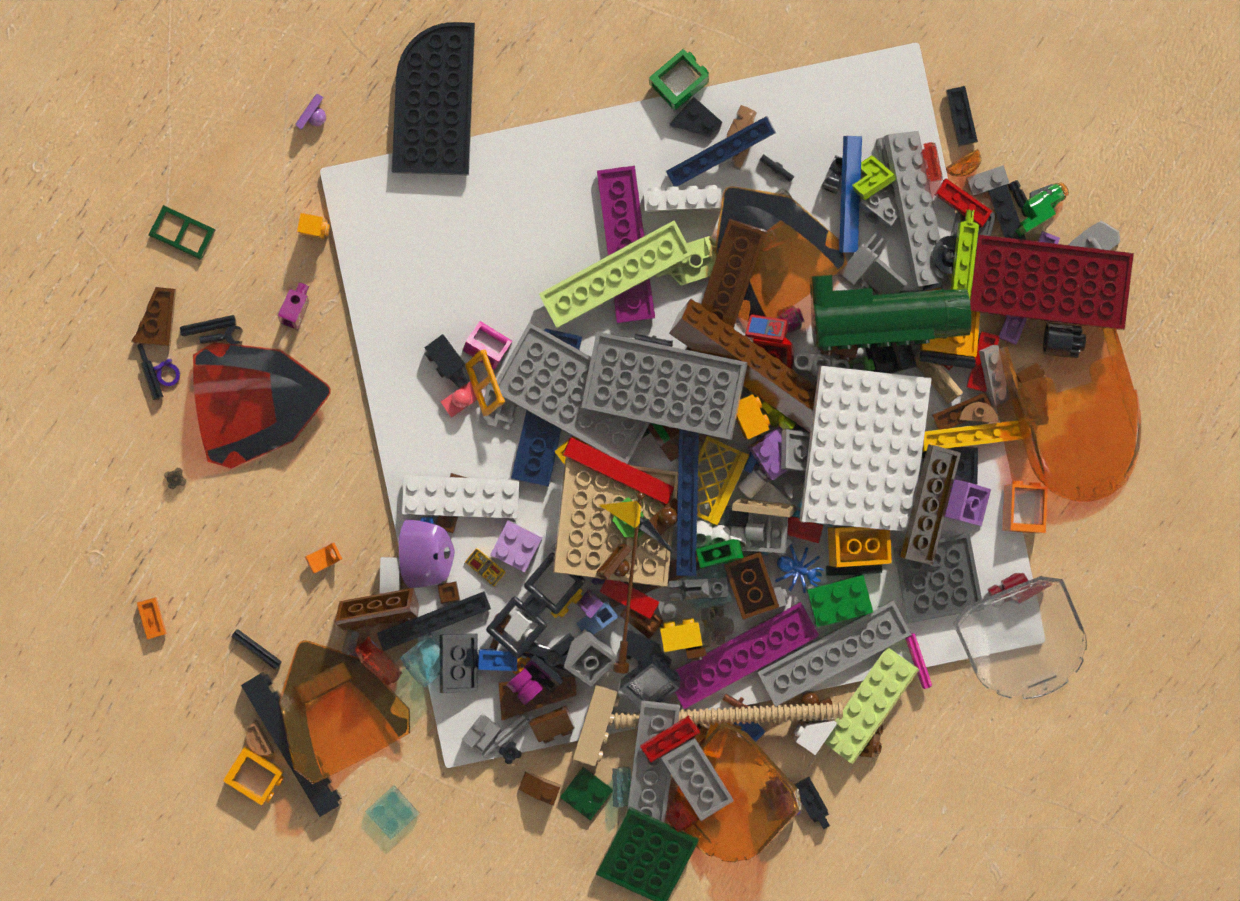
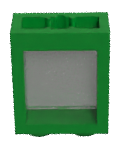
M684 49L649 77V85L674 111L709 83L708 70L703 65L699 66L695 56L691 52L687 53Z

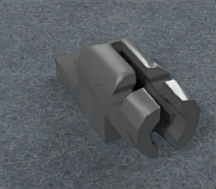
M727 577L669 581V589H681V593L670 594V601L728 597Z

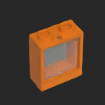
M1011 481V484L1004 485L1002 531L1046 533L1048 487H1043L1041 483L1029 482V485H1023V481Z

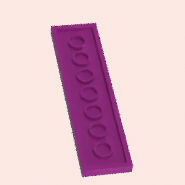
M635 165L597 170L608 256L644 237ZM650 278L614 297L617 323L655 318Z
M799 602L706 653L707 656H703L702 660L690 661L677 668L675 671L678 672L681 679L680 687L675 691V694L683 708L690 707L817 638L819 634L803 604Z

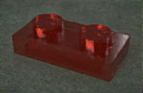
M929 142L923 144L922 154L924 159L927 160L928 168H926V174L931 182L943 181L936 143Z

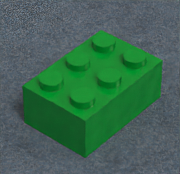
M863 574L806 589L816 627L873 613Z

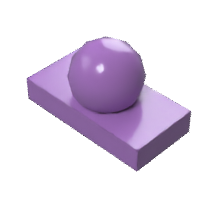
M316 94L295 123V126L299 129H302L307 121L313 126H321L325 123L326 113L323 109L317 107L323 99L321 95Z

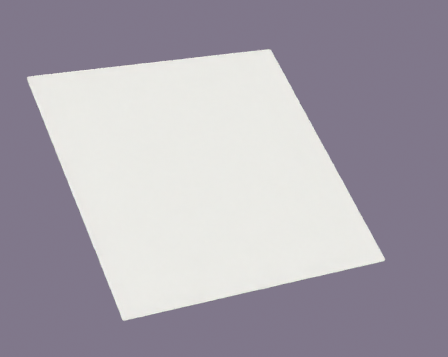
M911 43L703 87L676 111L661 97L472 136L469 176L392 173L393 153L322 168L320 174L398 545L401 527L405 519L421 521L422 517H433L434 524L436 525L438 516L402 514L404 476L450 477L451 473L467 478L516 480L512 479L511 476L526 409L519 405L518 407L516 406L513 416L515 420L511 424L510 430L502 429L504 424L502 420L498 421L497 427L479 423L478 419L481 408L478 400L451 418L441 401L460 388L445 376L442 378L436 371L437 364L434 361L430 362L424 354L426 352L424 347L440 335H445L464 361V364L473 357L462 351L466 340L480 321L512 340V344L499 365L493 370L496 381L528 323L542 330L547 328L582 336L580 351L590 357L593 352L596 332L634 339L636 333L650 337L655 335L660 339L673 340V347L686 350L687 346L670 335L669 332L678 313L690 299L701 304L710 276L680 286L667 274L657 278L656 276L651 277L655 318L617 323L614 298L556 328L539 296V293L608 256L597 170L635 165L644 236L675 220L687 243L708 236L718 243L722 209L645 213L644 191H648V188H659V191H667V187H674L666 171L727 138V133L733 120H741L736 114L740 105H743L757 112L754 122L768 116L776 133L750 147L740 170L733 167L735 162L732 161L733 157L678 186L679 190H686L687 186H698V189H705V186L717 185V188H721L722 208L724 194L728 188H739L791 198L828 230L826 246L839 250L842 176L839 178L840 188L837 194L820 187L823 181L831 174L829 167L835 155L843 156V136H862L861 162L871 155L879 161L878 147L876 146L877 138L888 134L919 131L940 239L945 236H951L956 216L955 210L934 195L945 178L948 179L920 45L918 43ZM693 97L723 122L710 137L673 128L669 125ZM765 154L774 162L778 161L782 164L785 170L795 176L793 180L789 182L779 174H774L771 168L760 161L762 155ZM860 207L858 249L862 244L866 245L878 231L879 234L870 243L868 248L872 250L884 236V241L874 251L878 255L877 258L907 282L901 291L923 290L922 286H913L900 216L897 217L888 229L882 223L874 224L870 222L865 216L866 211ZM780 220L770 229L777 227L781 224H784V222ZM796 230L798 239L769 250L781 248L785 265L788 266L789 270L776 276L766 277L765 272L767 270L760 250L750 279L755 295L766 317L778 318V310L791 305L800 308L804 318L802 327L787 333L785 336L796 348L794 357L800 353L808 355L821 353V351L817 350V347H814L812 336L809 277L832 275L833 291L865 289L861 284V279H858L852 285L839 274L856 252H843L844 264L838 269L817 247ZM947 252L946 257L950 259L951 254ZM693 255L690 258V262L692 265L698 266L701 263V258L698 255ZM947 274L948 282L941 283L944 290L951 289L952 274ZM743 300L734 329L744 336L750 312V302L747 300ZM481 330L478 331L474 338L500 354L505 346ZM910 341L915 357L922 351H920L919 344H915V341ZM858 348L856 359L867 356L865 348ZM832 354L831 358L841 360L839 355ZM803 356L799 357L797 364L800 367H805L807 359ZM818 360L816 363L817 369H819V366H826L825 361ZM479 361L473 366L478 383H480L488 376L485 365ZM838 363L835 366L837 368H845V366L841 363ZM856 363L853 369L864 370V366L861 363ZM940 364L963 393L948 404L931 384L925 431L938 430L932 414L984 393L966 388L971 369L953 366L950 370H947ZM464 365V368L462 370L465 376L467 377L468 381L470 382V378ZM794 365L792 366V369L797 374L815 385L817 376H814L811 372L799 371ZM918 367L892 373L925 377ZM487 386L481 390L483 397L485 396ZM743 386L740 400L752 394L754 397L759 396ZM504 403L502 405L500 414L506 415L509 404ZM992 406L998 417L997 407ZM760 408L762 415H767V412ZM968 420L951 428L992 424L994 422ZM735 421L732 440L720 438L718 441L749 455L750 450L748 446L755 442L757 436L745 440L737 421ZM769 425V430L759 435L765 436L777 427ZM562 430L558 448L573 435ZM649 433L640 440L628 465L678 472L679 457L670 462L652 434ZM1004 442L963 446L978 447V485L991 489L982 526L945 517L940 538L970 533L984 609L907 623L893 547L903 546L906 531L890 530L892 563L882 564V573L863 574L873 610L892 600L895 602L908 629L916 635L926 667L1039 644L1046 640L1036 594L1020 603H1017L1014 597H1011L1012 600L996 605L987 590L993 585L999 586L1002 590L1001 581L1014 573H1024L1030 584H1033L1023 533L1002 531L1004 485L1011 484L1012 481ZM716 444L710 450L708 456L719 452ZM719 446L721 451L726 450L725 448ZM732 451L722 453L726 464L733 462L736 457V453ZM557 454L549 487L519 480L518 519L458 516L454 533L447 532L455 549L449 576L441 583L414 588L419 604L418 617L457 602L441 604L438 591L439 584L457 581L460 600L485 591L492 608L418 638L443 759L447 768L503 757V755L499 754V749L501 748L499 746L489 755L483 757L479 749L475 746L471 748L462 740L482 713L501 727L495 737L520 716H514L501 721L498 682L511 681L516 676L512 671L478 670V691L440 693L439 635L477 633L478 649H492L490 644L493 637L487 633L486 628L494 620L495 615L500 613L512 597L516 596L524 603L531 595L524 588V583L550 553H555L551 547L556 543L565 466ZM720 454L709 458L713 469L724 465ZM921 457V465H920L919 479H920V475H921V471H922V467H923V463H924V458H922V457ZM707 459L698 465L700 474L711 470ZM755 464L753 469L759 470L761 467ZM725 467L714 471L718 481L726 479L727 472ZM742 470L727 506H732L739 498L751 499L738 486L750 474L749 472ZM712 472L701 475L705 486L715 483ZM955 475L956 480L968 482ZM698 477V489H699V488H702L703 486H702V483H701L700 478ZM778 478L774 480L768 479L796 505V510L801 511V508L797 505L803 497L804 484L793 486V498L790 499ZM717 484L706 488L710 499L718 496ZM704 489L698 491V503L708 500ZM1015 497L1013 523H1021ZM709 502L699 505L700 513L708 517L711 511ZM725 510L718 525H724ZM697 516V522H698V521H704V522H707L708 524L711 523V522H709V521H707V520H705V519H702V518H700V517ZM508 520L543 537L526 572L490 555ZM677 522L673 527L670 562L677 559ZM823 524L824 527L819 544L787 535V538L792 541L791 544L798 561H801L805 547L809 548L803 566L812 561L816 556H820V559L807 567L808 570L816 567L824 569V571L816 570L822 574V577L816 576L821 580L820 582L812 580L818 586L856 576H827L825 573V567L829 565L827 527H841L843 525L829 526L828 524ZM724 525V526L728 527V529H729L730 531H731V527H734V528H744V529L746 530V527ZM788 546L786 553H783L781 556H788L794 560ZM446 547L444 550V557L445 559H448L450 556V549ZM477 547L506 571L495 586H492L465 563ZM746 550L742 552L743 557L756 553V551ZM770 552L767 556L761 553L772 587L781 586L782 589H786L789 600H786L787 605L744 620L739 612L724 565L720 564L696 571V576H685L676 581L727 577L728 597L717 598L668 621H674L677 624L682 623V619L693 617L694 620H698L702 643L704 642L706 653L799 602L803 604L819 636L686 709L681 705L675 692L661 703L680 705V711L682 709L684 711H687V709L699 711V709L705 710L706 708L708 710H711V708H714V710H717V708L723 710L725 707L726 709L734 708V706L722 700L725 694L737 700L740 697L744 698L743 704L745 705L772 700L757 673L758 671L862 616L816 627L807 591L803 593L800 575H798L796 584L791 592L788 589L794 579L793 575L777 583L775 582V579L789 573L783 572L777 567V560L780 556L776 553ZM553 562L533 586L556 605L576 581L568 574L553 573ZM805 575L804 580L806 584V589L815 587L810 584L807 576ZM582 576L585 579V583L581 586L583 591L580 594L583 596L587 590H591L602 603L608 601L610 604L608 597L599 592L603 584L594 585L592 583L593 578ZM667 584V587H659L646 593V595L660 603L669 599L670 594L681 593V589H669V584ZM573 602L567 607L569 611L562 618L560 616L555 618L550 614L551 611L546 608L539 617L547 623V627L534 642L551 648L568 633L576 638L582 632L576 623L584 618L586 614L577 603L574 604ZM623 604L613 607L618 618L594 634L595 637L612 649L617 658L615 662L618 661V649L620 641L623 639L625 620L620 616L626 607ZM515 606L509 615L512 617L516 611L521 610ZM657 607L654 613L663 620ZM628 623V629L644 636L641 632H639L636 628H634L631 624ZM660 627L650 638V640L659 643L661 652L672 659L670 665L672 670H676L692 661V659H687L686 649L664 652ZM503 631L502 636H504L517 649L524 642H517L512 640L509 637V634L506 631ZM905 639L889 646L890 649L914 665ZM499 643L497 650L508 651ZM884 650L802 693L863 681ZM550 652L547 656V660L551 663L556 662L558 659V655L555 652ZM631 658V660L626 659V662L629 663V672H631L638 666V660ZM613 664L592 687L575 676L576 696L524 713L531 720L567 705L575 728L572 729L573 733L563 737L559 734L554 736L555 740L544 744L543 741L538 742L530 724H527L502 747L507 746L510 741L516 743V748L519 751L527 752L578 741L596 684L618 690L617 695L621 697L618 706L613 707L611 714H615V712H618V714H621V712H624V714H627V712H630V714H633V712L639 713L640 708L619 690L621 679L628 673L620 674L614 672ZM549 666L560 677L575 676L567 671ZM651 667L634 682L651 696L668 681ZM613 720L612 726L608 725L606 732L613 734L631 729L625 727V729L619 728V730H616ZM494 738L491 740V742L487 745V747L484 750H486L492 743L495 742Z

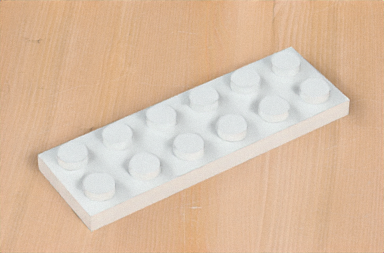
M404 476L402 514L518 519L519 480Z

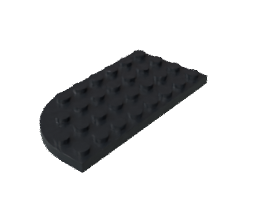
M447 22L434 25L420 32L404 49L396 71L392 173L469 176L475 23Z

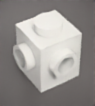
M516 611L504 630L512 640L517 642L524 641L533 632L537 624L522 611Z

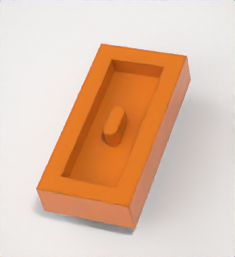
M157 597L137 602L147 640L167 634Z

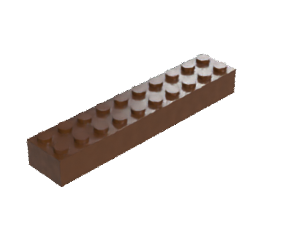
M690 299L678 313L669 334L695 352L747 362L743 386L811 433L816 386L797 374L795 370L784 365L778 358H774L767 353L764 348L750 341L747 336L740 334L731 325L719 319L716 314L709 312L700 303Z

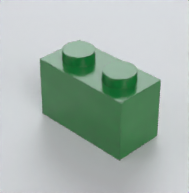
M731 539L696 549L700 568H709L743 559L739 539Z

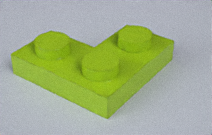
M871 155L861 162V174L865 177L852 186L853 190L866 200L896 179L895 175Z

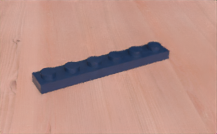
M765 116L668 169L666 173L673 186L678 187L774 135L776 131L768 116Z

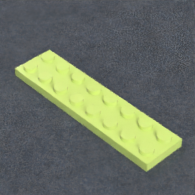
M674 220L539 293V296L556 328H559L693 254Z

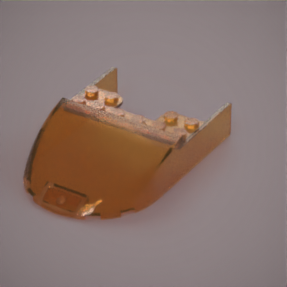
M1102 328L1110 357L1092 362L1089 367L1092 382L1061 392L1056 391L1055 384L1049 377H1040L1020 383L1017 379L1008 347L999 349L1007 390L1031 468L1038 480L1048 487L1052 493L1061 498L1076 502H1090L1108 497L1126 483L1137 463L1142 429L1140 403L1137 389L1134 390L1116 329Z

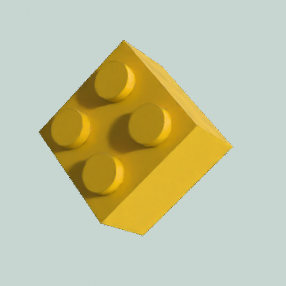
M693 617L682 619V623L677 624L674 621L663 622V626H660L664 652L702 646L699 622L694 620Z

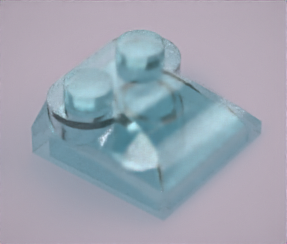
M431 633L400 657L404 667L423 687H426L440 675L439 643Z

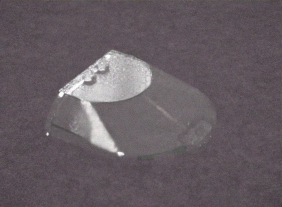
M1039 576L967 605L953 623L980 682L987 689L991 688L998 695L1011 699L1012 696H1022L1023 699L1042 697L1063 687L1069 682L1068 678L1080 669L1084 661V652L1087 650L1085 631L1063 579Z

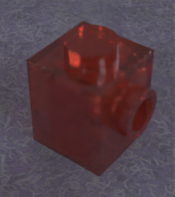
M676 800L669 805L671 808L665 811L668 815L669 823L675 827L676 831H683L699 820L688 800Z

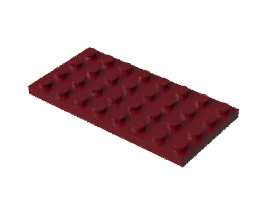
M978 235L970 298L971 312L1125 330L1134 253Z

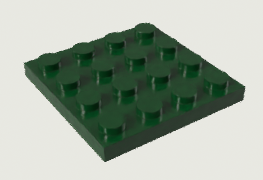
M629 806L596 870V875L652 901H668L699 839Z

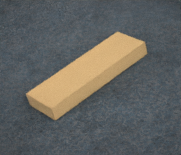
M920 353L914 357L917 367L926 378H932L931 384L948 404L963 393L940 364L920 361Z

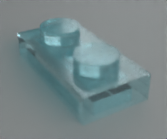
M630 767L613 768V807L628 806L631 785Z

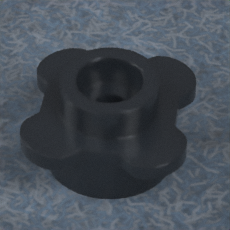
M513 741L499 749V754L503 755L506 764H511L513 760L522 756V752L516 748V743Z

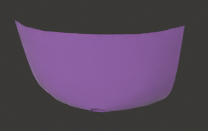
M405 519L399 535V562L405 584L409 588H419L443 582L450 574L455 554L453 543L447 531L435 524ZM446 547L450 549V556L448 559H445L444 557V550ZM435 553H437L438 555L437 560H435L433 557Z

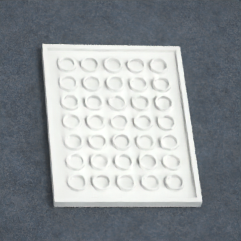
M819 366L800 521L907 532L918 487L932 378Z

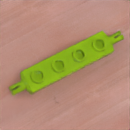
M966 210V220L958 223L951 289L966 288L969 298H971L979 225L973 222L974 210Z

